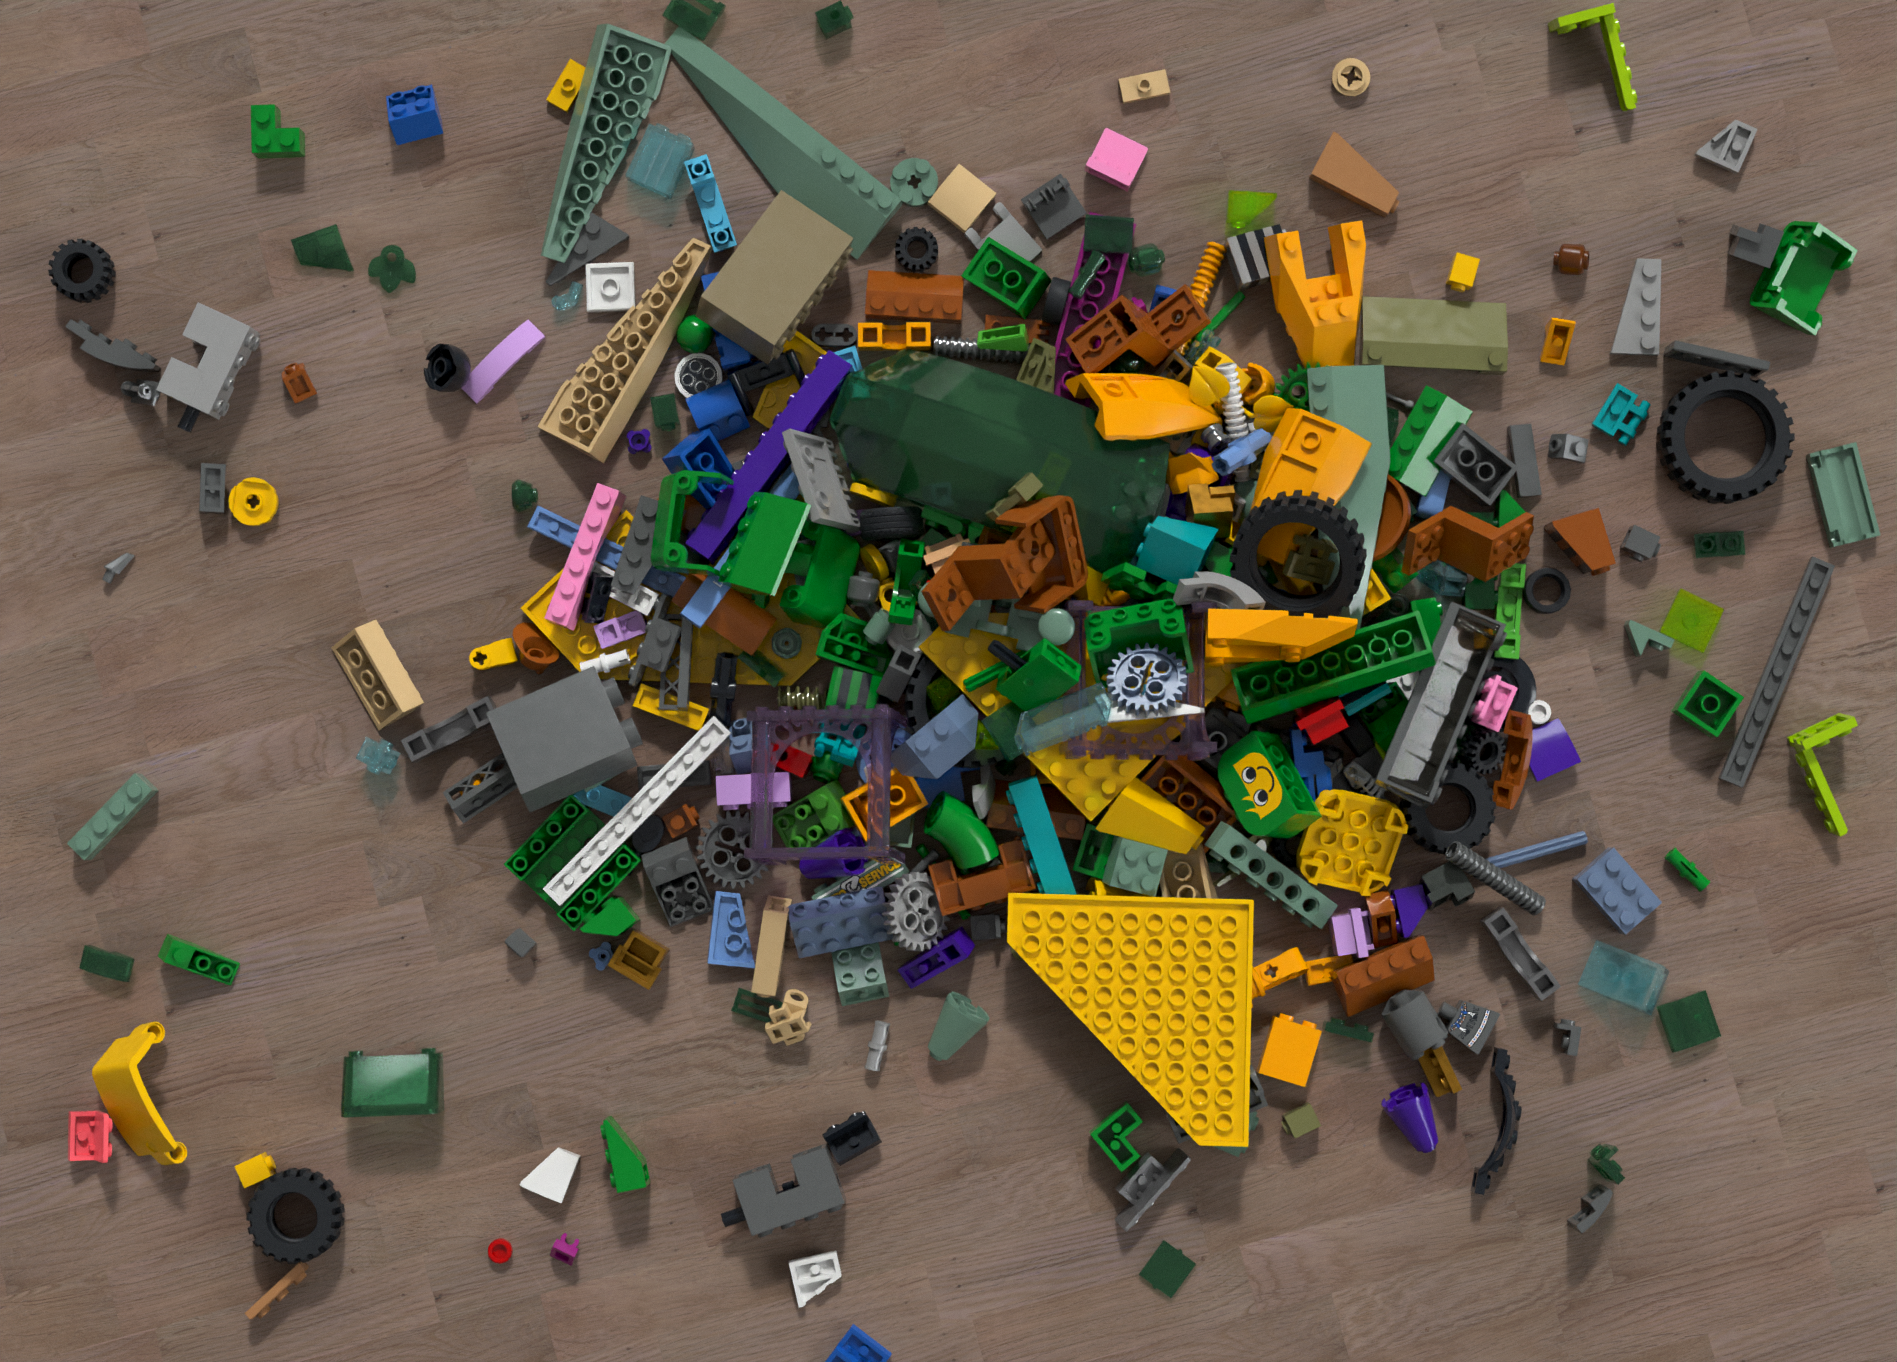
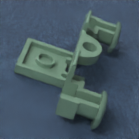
M926 583L919 591L918 604L925 614L934 617L921 592L928 584ZM1020 599L974 600L952 629L945 632L969 638L970 630L976 629L1018 639L1016 649L1028 651L1044 638L1053 645H1062L1068 642L1074 634L1075 623L1073 617L1063 609L1053 608L1044 614L1015 609L1014 604ZM991 605L1010 609L1006 626L988 622Z

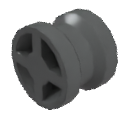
M1220 424L1209 426L1200 436L1201 440L1208 444V450L1212 454L1220 453L1231 443L1230 437L1223 433V427Z

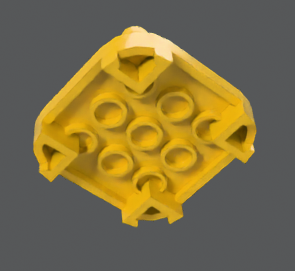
M1332 789L1321 791L1319 797L1315 800V804L1322 817L1304 829L1296 855L1297 868L1314 885L1320 883L1356 891L1361 896H1371V893L1378 891L1384 885L1387 887L1391 881L1389 873L1402 835L1407 834L1408 830L1404 814L1394 803L1388 800L1346 790Z

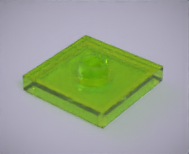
M1680 588L1662 623L1659 633L1704 653L1724 609Z

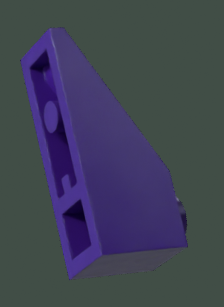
M962 926L943 936V939L937 940L938 944L931 945V949L923 950L898 968V972L911 989L968 958L975 944Z

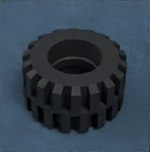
M71 239L67 241L68 245L63 243L58 247L61 250L59 252L54 250L52 253L55 257L54 261L49 260L48 264L52 267L48 272L49 276L53 278L51 282L57 287L56 289L71 300L73 299L80 303L82 301L90 303L92 299L99 300L102 293L106 295L109 292L106 288L108 285L113 286L114 282L111 278L116 275V272L112 270L115 265L110 260L111 256L103 248L89 240L77 239L75 242ZM80 259H91L93 263L91 277L83 283H74L71 278L73 265Z

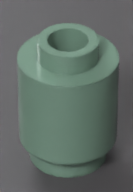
M881 608L879 612H875L864 628L863 632L866 635L864 638L869 643L875 646L878 643L883 645L896 626L895 623L888 622L889 611Z

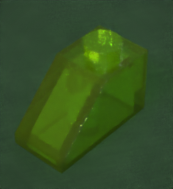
M1229 190L1227 194L1225 223H1231V227L1244 228L1245 224L1249 225L1275 202L1277 193Z

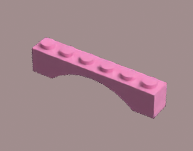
M597 483L544 617L551 623L574 631L582 611L585 591L595 559L607 534L618 519L626 496L619 490Z

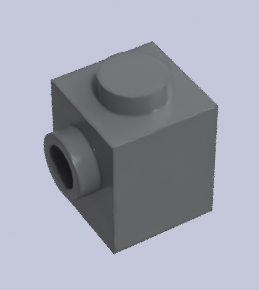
M1632 525L1629 527L1620 549L1630 553L1629 557L1636 561H1646L1651 559L1652 556L1656 557L1661 547V544L1658 543L1660 536Z

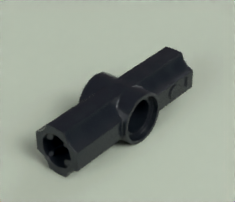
M731 652L717 653L715 675L712 678L710 699L712 701L709 720L715 716L724 726H729L731 721L732 702L735 699L737 683L735 675L738 655Z

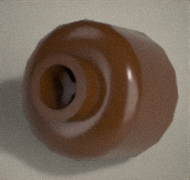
M1562 244L1559 251L1554 252L1553 265L1558 266L1560 274L1581 275L1584 270H1588L1589 251H1586L1585 246L1582 244Z

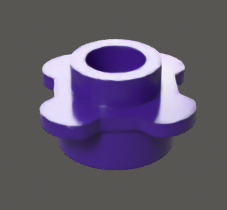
M647 429L635 432L633 430L627 433L630 444L628 451L631 454H636L639 451L650 452L652 449L651 444H649L650 432Z

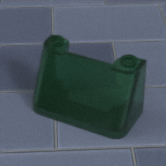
M421 1048V1053L378 1056L363 1055V1051H348L349 1056H344L341 1117L427 1115L444 1111L443 1052H436V1048Z

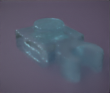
M1206 329L1202 334L1201 342L1195 340L1183 356L1193 367L1209 346L1216 348L1220 344L1221 338L1213 336L1214 331Z

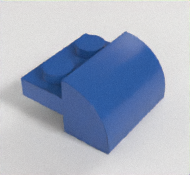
M729 379L685 399L699 431L710 429L717 441L750 427Z

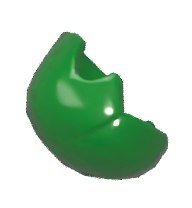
M696 315L686 317L676 332L678 344L684 351L691 354L704 352L714 339V329L697 318Z

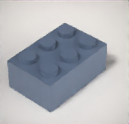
M1608 847L1572 879L1620 934L1626 935L1662 903L1614 847Z

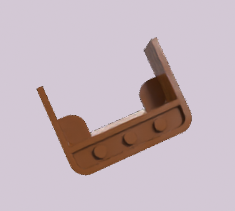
M1057 495L1027 501L1021 505L1017 504L995 519L996 524L1023 528L1029 527L1040 519L1056 551L1051 561L1028 588L1029 594L1014 604L1015 609L1046 613L1082 588L1087 582L1088 568L1073 499L1069 496Z

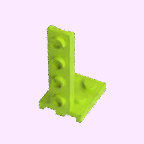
M1614 3L1561 16L1549 22V31H1557L1558 35L1571 32L1577 28V25H1580L1581 29L1600 23L1620 109L1622 111H1629L1636 108L1637 94L1634 89H1631L1630 80L1632 79L1630 67L1625 64L1624 56H1626V49L1624 43L1619 40L1620 25L1618 19H1614L1613 13L1616 12Z
M1842 713L1835 714L1787 737L1790 746L1795 747L1797 752L1795 758L1801 768L1803 767L1806 772L1805 781L1808 787L1814 790L1816 798H1814L1815 804L1820 811H1823L1826 817L1824 824L1829 833L1840 837L1845 835L1848 829L1812 747L1815 745L1816 747H1822L1830 743V738L1837 735L1838 737L1848 735L1852 732V728L1858 726L1854 716Z

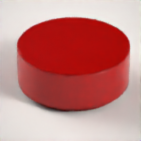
M504 1238L495 1239L488 1247L489 1258L498 1264L508 1261L513 1253L511 1243Z

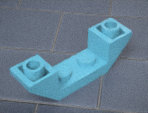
M707 154L684 161L714 253L737 246Z

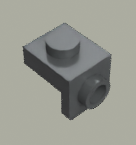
M1552 434L1549 442L1548 458H1561L1576 463H1585L1589 439L1570 434Z

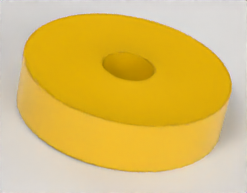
M872 544L862 547L860 549V556L867 571L873 573V578L879 580V582L888 578L889 570L878 549Z

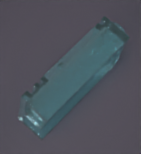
M1102 682L1021 713L1016 735L1014 736L1018 748H1022L1025 755L1028 756L1030 751L1033 753L1088 732L1090 728L1096 729V726L1099 724L1101 727L1106 726L1112 702Z

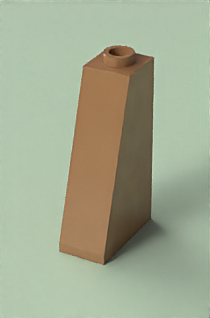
M1333 131L1309 179L1384 218L1389 212L1393 214L1400 202L1396 199L1399 192L1338 133Z

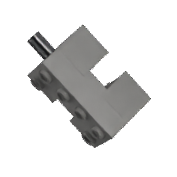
M199 302L182 335L191 339L192 342L205 347V353H203L197 368L171 357L156 389L164 395L187 405L177 427L191 433L200 412L218 420L221 416H225L229 409L228 400L234 390L235 377L242 365H246L251 352L256 351L260 344V333L252 327Z

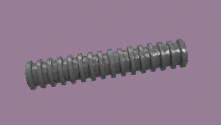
M936 335L934 338L933 349L935 357H938V355H942V357L949 355V358L957 356V359H960V356H962L964 359L972 357V360L979 358L981 361L983 358H986L987 361H990V359H994V362L1009 360V363L1017 361L1018 364H1020V361L1024 362L1028 352L980 349L977 346V338L962 340V337L954 339V336H951V339H949L947 336L939 338V335Z
M1455 841L1449 845L1445 853L1446 860L1457 865L1463 871L1468 872L1469 875L1474 876L1480 882L1485 883L1486 886L1496 890L1497 893L1502 894L1503 897L1523 908L1531 915H1537L1543 910L1546 903L1545 897L1534 892L1533 889L1528 888L1522 882L1517 881L1516 878L1507 874L1499 867H1495L1494 864L1460 842Z

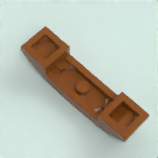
M1508 710L1504 733L1509 735L1501 779L1494 781V795H1492L1493 802H1496V806L1513 810L1523 789L1529 769L1533 729L1530 714Z

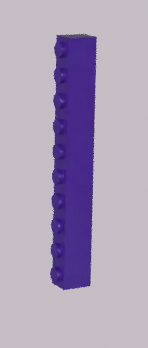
M828 350L825 355L822 354L815 364L816 368L811 374H807L804 377L798 392L793 393L789 397L787 407L783 412H779L775 416L769 431H765L760 436L758 446L754 451L751 450L746 455L741 469L736 470L732 474L730 479L734 480L733 485H728L725 490L722 489L717 494L715 504L711 509L708 508L703 513L697 528H693L688 533L686 538L688 548L713 565L738 532L739 522L745 516L748 509L747 503L754 492L767 493L791 460L789 453L783 445L784 438L782 432L793 429L810 434L855 374L853 366L832 351Z

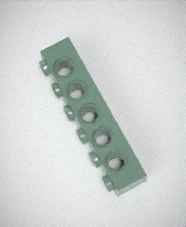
M1223 821L1219 823L1204 844L1211 849L1209 854L1220 862L1223 859L1229 863L1227 867L1237 875H1240L1242 872L1248 876L1245 881L1255 888H1258L1259 885L1265 889L1264 895L1274 902L1277 899L1284 903L1281 906L1292 915L1297 912L1302 916L1300 921L1310 928L1315 925L1322 929L1338 907L1337 904ZM1237 845L1236 853L1231 856L1230 851L1232 847ZM1255 859L1254 867L1249 869V862ZM1273 872L1272 880L1267 882V876ZM1291 886V892L1285 895L1286 888ZM1309 899V905L1303 909L1304 901Z

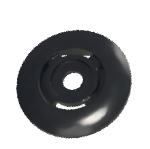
M1487 649L1472 654L1462 664L1477 672ZM1493 651L1491 658L1494 659L1492 667H1500V672L1492 671L1485 673L1482 681L1490 676L1499 675L1501 676V681L1517 687L1518 689L1509 710L1528 714L1529 707L1536 700L1537 689L1531 669L1520 657L1518 660L1495 658ZM1457 669L1458 687H1455L1456 692L1452 693V699L1460 715L1473 685L1474 678ZM1482 693L1480 695L1475 694L1472 702L1479 701ZM1507 714L1499 732H1504ZM1471 715V717L1466 716L1464 720L1467 724H1469L1475 729H1477L1478 727L1486 728L1477 723L1472 722L1471 718L1473 715Z

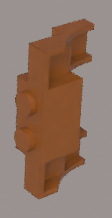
M1022 838L998 845L1003 860L1002 864L958 877L952 858L928 865L942 916L969 908L971 910H979L984 908L985 904L994 901L995 904L1007 901L1008 893H1024L1036 889Z

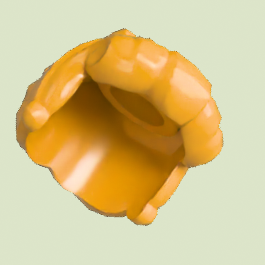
M1248 363L1245 369L1242 368L1253 381L1240 398L1243 404L1254 405L1261 397L1274 394L1275 381L1268 370L1253 363Z

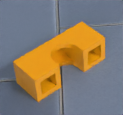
M906 322L904 325L858 323L859 351L931 350L930 322Z

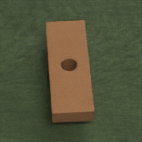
M299 1262L245 1312L246 1316L250 1320L257 1316L260 1319L271 1310L268 1305L275 1299L277 1302L281 1301L289 1293L287 1288L292 1283L297 1286L307 1276L305 1271L309 1266L306 1262Z

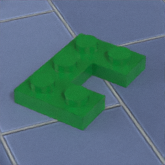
M1127 562L1103 572L1101 582L1108 584L1109 588L1116 591H1124L1130 594L1131 598L1146 602L1173 599L1178 586L1169 581L1157 586L1144 581L1147 571Z

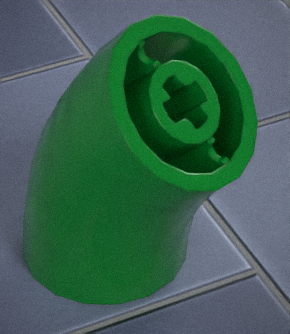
M945 791L937 794L927 812L924 832L936 839L947 849L954 859L957 868L975 867L998 856L1000 851L995 839L986 824L978 818V815L968 805Z

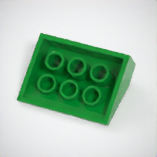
M754 492L748 500L746 514L739 522L737 536L730 544L728 558L721 566L718 582L741 593L775 596L812 505L766 492Z

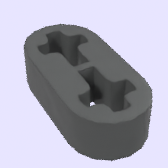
M818 324L813 328L811 334L814 343L821 347H851L857 341V332L849 324ZM820 329H825V333L833 334V337H825L824 341H820L816 334L820 333ZM847 329L850 334H853V337L849 338V342H844L843 337H836V334H844V330Z

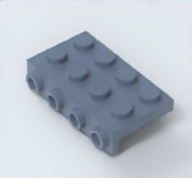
M874 887L789 905V921L798 957H810L893 939V934H887L890 925L883 924L888 920L887 916L882 915L883 912L887 911V907L882 905L883 902H886L883 888Z

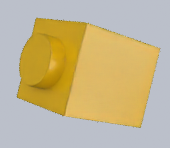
M1457 252L1453 256L1446 284L1451 285V289L1455 291L1465 292V290H1470L1473 286L1480 259Z
M266 1152L234 1166L244 1188L276 1174L274 1171L276 1164L272 1156H268Z

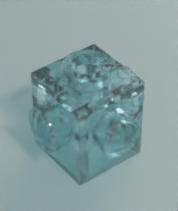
M366 737L356 759L367 764L366 769L377 775L380 772L390 775L401 753L392 749L394 744L382 738L378 742Z

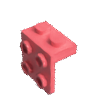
M98 1110L69 1111V1161L95 1160L100 1163L108 1162V1157L112 1155V1145L108 1143V1134L112 1132V1119L109 1118L107 1113Z

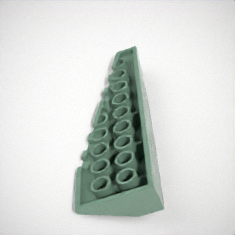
M608 23L597 25L561 158L541 256L565 263L579 238L581 229L588 222L591 211L595 204H598L605 186L609 184L626 154L629 143L636 136L638 127L642 120L646 118L652 102L656 100L660 93L671 53V46Z

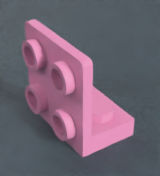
M1105 128L1092 156L1089 157L1086 163L1085 171L1128 192L1148 148Z

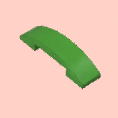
M1516 563L1499 573L1497 588L1498 604L1495 609V620L1506 624L1503 632H1506L1507 636L1502 647L1500 646L1498 651L1494 650L1495 658L1519 659L1521 638L1519 630L1526 564Z

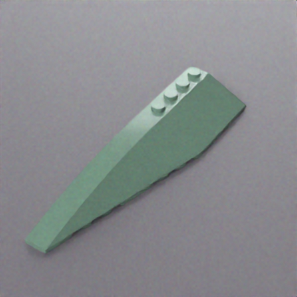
M679 26L665 44L672 47L671 54L700 90L710 106L716 111L754 164L763 173L770 185L778 194L781 190L853 237L851 256L858 260L902 206V199L759 85Z
M1384 365L1307 368L1310 413L1344 426L1372 443L1351 487L1335 505L1337 509L1344 506L1348 510L1346 517L1349 521L1354 518L1359 524L1357 532L1358 534L1363 533L1365 538L1363 549H1367L1366 566L1357 594H1354L1351 604L1348 607L1344 606L1341 614L1337 616L1358 619L1356 628L1358 630L1361 626L1365 608L1364 603L1369 586L1378 525L1391 463ZM1318 529L1319 540L1323 538L1331 540L1325 533ZM1330 552L1328 559L1336 563L1328 585H1323V591L1337 577L1340 566L1339 552L1336 554Z

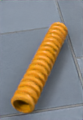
M1207 242L1206 246L1208 249L1204 250L1205 256L1201 257L1202 263L1198 265L1200 269L1196 270L1195 274L1197 276L1193 278L1194 284L1190 285L1193 294L1203 309L1205 308L1204 302L1208 300L1206 296L1210 295L1211 292L1209 289L1214 285L1212 281L1216 280L1215 274L1219 272L1217 268L1222 265L1220 261L1224 259L1223 253L1227 252L1223 245L1216 242ZM1183 312L1179 313L1181 317L1177 319V323L1183 320ZM1189 339L1176 351L1185 357V350L1189 348L1187 344L1191 343L1192 340Z

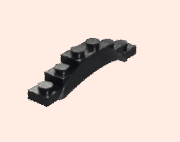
M1494 1047L1490 1069L1498 1077L1501 1086L1503 1102L1502 1122L1495 1146L1481 1168H1474L1471 1191L1476 1194L1484 1195L1485 1189H1489L1491 1176L1487 1175L1488 1171L1498 1172V1167L1503 1166L1506 1149L1511 1150L1512 1144L1515 1145L1517 1142L1518 1131L1515 1130L1516 1120H1520L1522 1107L1518 1106L1519 1101L1514 1100L1513 1095L1516 1081L1513 1080V1075L1504 1073V1070L1508 1069L1510 1064V1055H1507L1508 1050L1504 1048Z

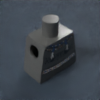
M1459 1000L1456 1007L1443 1002L1437 1012L1439 1016L1448 1020L1445 1026L1448 1033L1470 1051L1478 1055L1500 1016L1498 1012L1463 1000Z

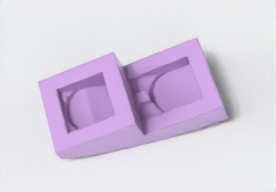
M636 610L593 627L600 646L604 649L645 634L647 621L644 614Z

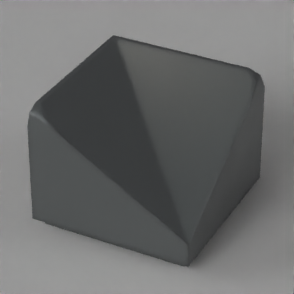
M520 928L515 930L505 940V944L519 957H525L537 944Z

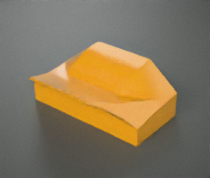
M1191 452L1168 459V469L1165 473L1172 494L1187 492L1188 485L1207 483L1208 485L1217 481L1219 477L1212 467L1213 461L1211 456L1202 458Z

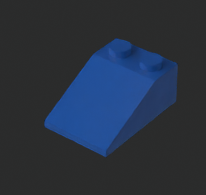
M710 429L692 432L662 458L671 474L690 470L722 473L730 478L735 472ZM698 482L696 490L691 495L706 510L708 508L711 509L716 502L717 494L722 489L725 490L728 485Z

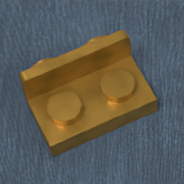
M1440 1046L1435 1050L1430 1047L1423 1051L1424 1055L1418 1058L1435 1096L1440 1097L1449 1092L1454 1094L1461 1091L1460 1083L1443 1047Z

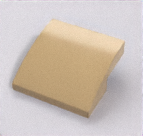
M958 164L927 204L965 233L997 193Z

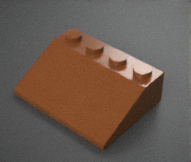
M1172 743L1168 745L1139 779L1205 827V830L1200 835L1204 838L1201 842L1204 853L1209 850L1204 844L1219 823L1223 821L1231 826L1237 820L1232 804L1224 796L1222 785Z

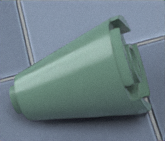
M951 992L946 997L928 1044L929 1054L938 1061L942 1059L948 1060L981 1030L990 1019L983 1008L979 1005L975 1008L970 1004L972 1000L960 993Z

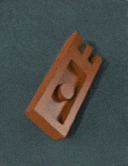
M986 315L985 330L1025 324L1029 344H1031L1033 338L1039 339V335L1049 336V330H1042L1040 326L1049 327L1050 323L1037 319L1026 318L1024 320L1023 318ZM1039 339L1045 343H1048L1049 341L1046 339Z

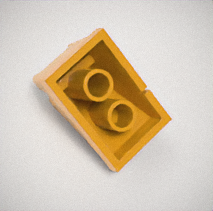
M895 766L840 799L864 841L870 840L928 805L914 777L903 776Z

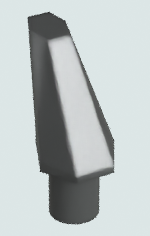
M126 552L104 565V568L107 570L102 580L111 584L115 574H120L135 555Z

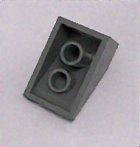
M1464 423L1460 424L1433 461L1466 495L1481 507L1490 506L1519 468Z

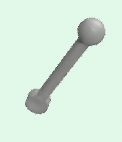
M1386 392L1387 398L1405 405L1406 409L1411 410L1414 408L1413 401H1405Z

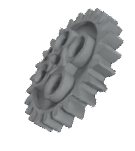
M919 872L902 874V878L895 879L896 884L889 885L892 893H885L889 900L882 903L883 906L887 907V911L883 912L882 915L887 916L888 920L883 924L890 925L887 934H894L892 941L899 942L900 948L906 947L907 951L931 949V945L938 944L937 939H943L941 930H948L944 922L950 921V918L942 916L931 876H927V873Z

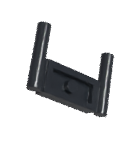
M789 349L785 353L782 351L778 359L773 358L769 364L759 359L738 367V370L729 371L727 376L745 415L749 416L754 413L746 391L770 384L793 374L801 388V382L805 374L794 349Z

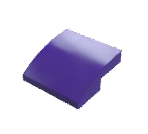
M1559 718L1533 729L1529 768L1536 782L1581 762Z

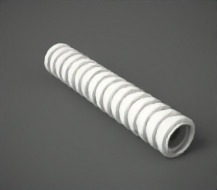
M1233 362L1223 363L1215 368L1217 372L1227 378L1230 384L1229 393L1222 397L1221 401H1224L1222 404V408L1225 409L1223 415L1226 416L1224 421L1227 423L1226 430L1229 431L1227 435L1230 437L1231 442L1248 434V430L1245 429L1247 423L1244 422L1246 416L1243 415L1245 410L1241 407L1243 401L1240 400L1242 397V393H1239L1241 387L1238 386L1240 381L1239 378H1236L1238 375V371H1235L1237 364ZM1251 463L1234 471V474H1236L1234 480L1236 482L1252 479L1249 477Z

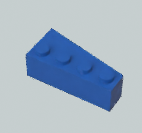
M719 272L701 276L704 291ZM714 329L717 348L721 356V366L724 372L738 370V367L751 363L752 359H756L753 354Z

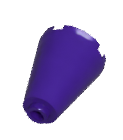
M843 828L801 857L799 864L801 873L808 879L860 875L866 869L863 868L864 863L868 862L867 850L860 836L855 837L851 833L854 831L851 828Z
M1420 1082L1421 1086L1416 1087L1415 1083H1411L1390 1093L1391 1098L1387 1102L1384 1098L1381 1105L1416 1151L1428 1153L1436 1148V1144L1439 1141L1429 1092L1424 1083Z

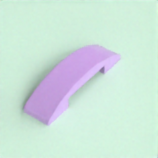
M529 320L525 321L470 373L469 379L462 389L477 404L494 388L493 385L526 353L529 354L545 336Z

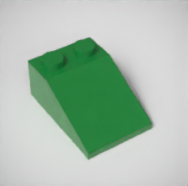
M990 237L985 240L961 275L962 278L1024 320L1052 281L1043 269Z

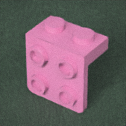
M1494 675L1484 679L1485 684L1481 691L1482 696L1479 701L1474 702L1476 706L1472 713L1471 721L1499 732L1518 688L1501 681V676Z

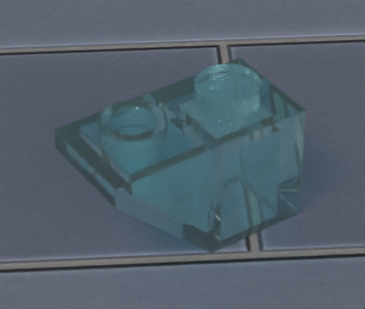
M1438 559L1417 571L1418 575L1415 578L1437 594L1464 596L1467 573Z

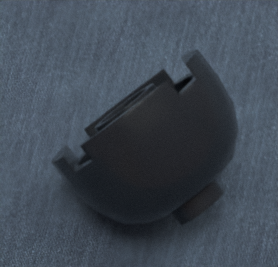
M437 344L429 351L426 360H429L428 368H424L426 383L431 389L439 392H455L467 383L471 364L468 356L462 349L451 344Z

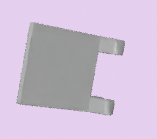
M998 202L993 207V211L1003 221L985 238L981 239L973 228H969L964 234L978 251L988 237L1029 262L1042 251L1040 246L1001 202Z

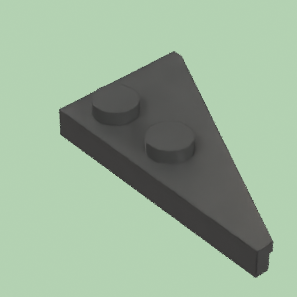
M591 212L588 222L581 229L579 238L565 263L557 262L546 280V284L551 286L559 283L572 272L583 268L586 264L594 261L596 257L610 251L609 249L620 242L626 241L629 235Z

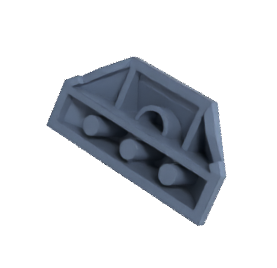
M962 694L887 757L903 776L938 779L975 748L978 712Z

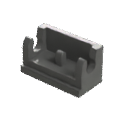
M201 463L199 514L224 513L226 464Z

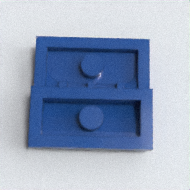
M853 1324L825 1362H887L892 1353Z

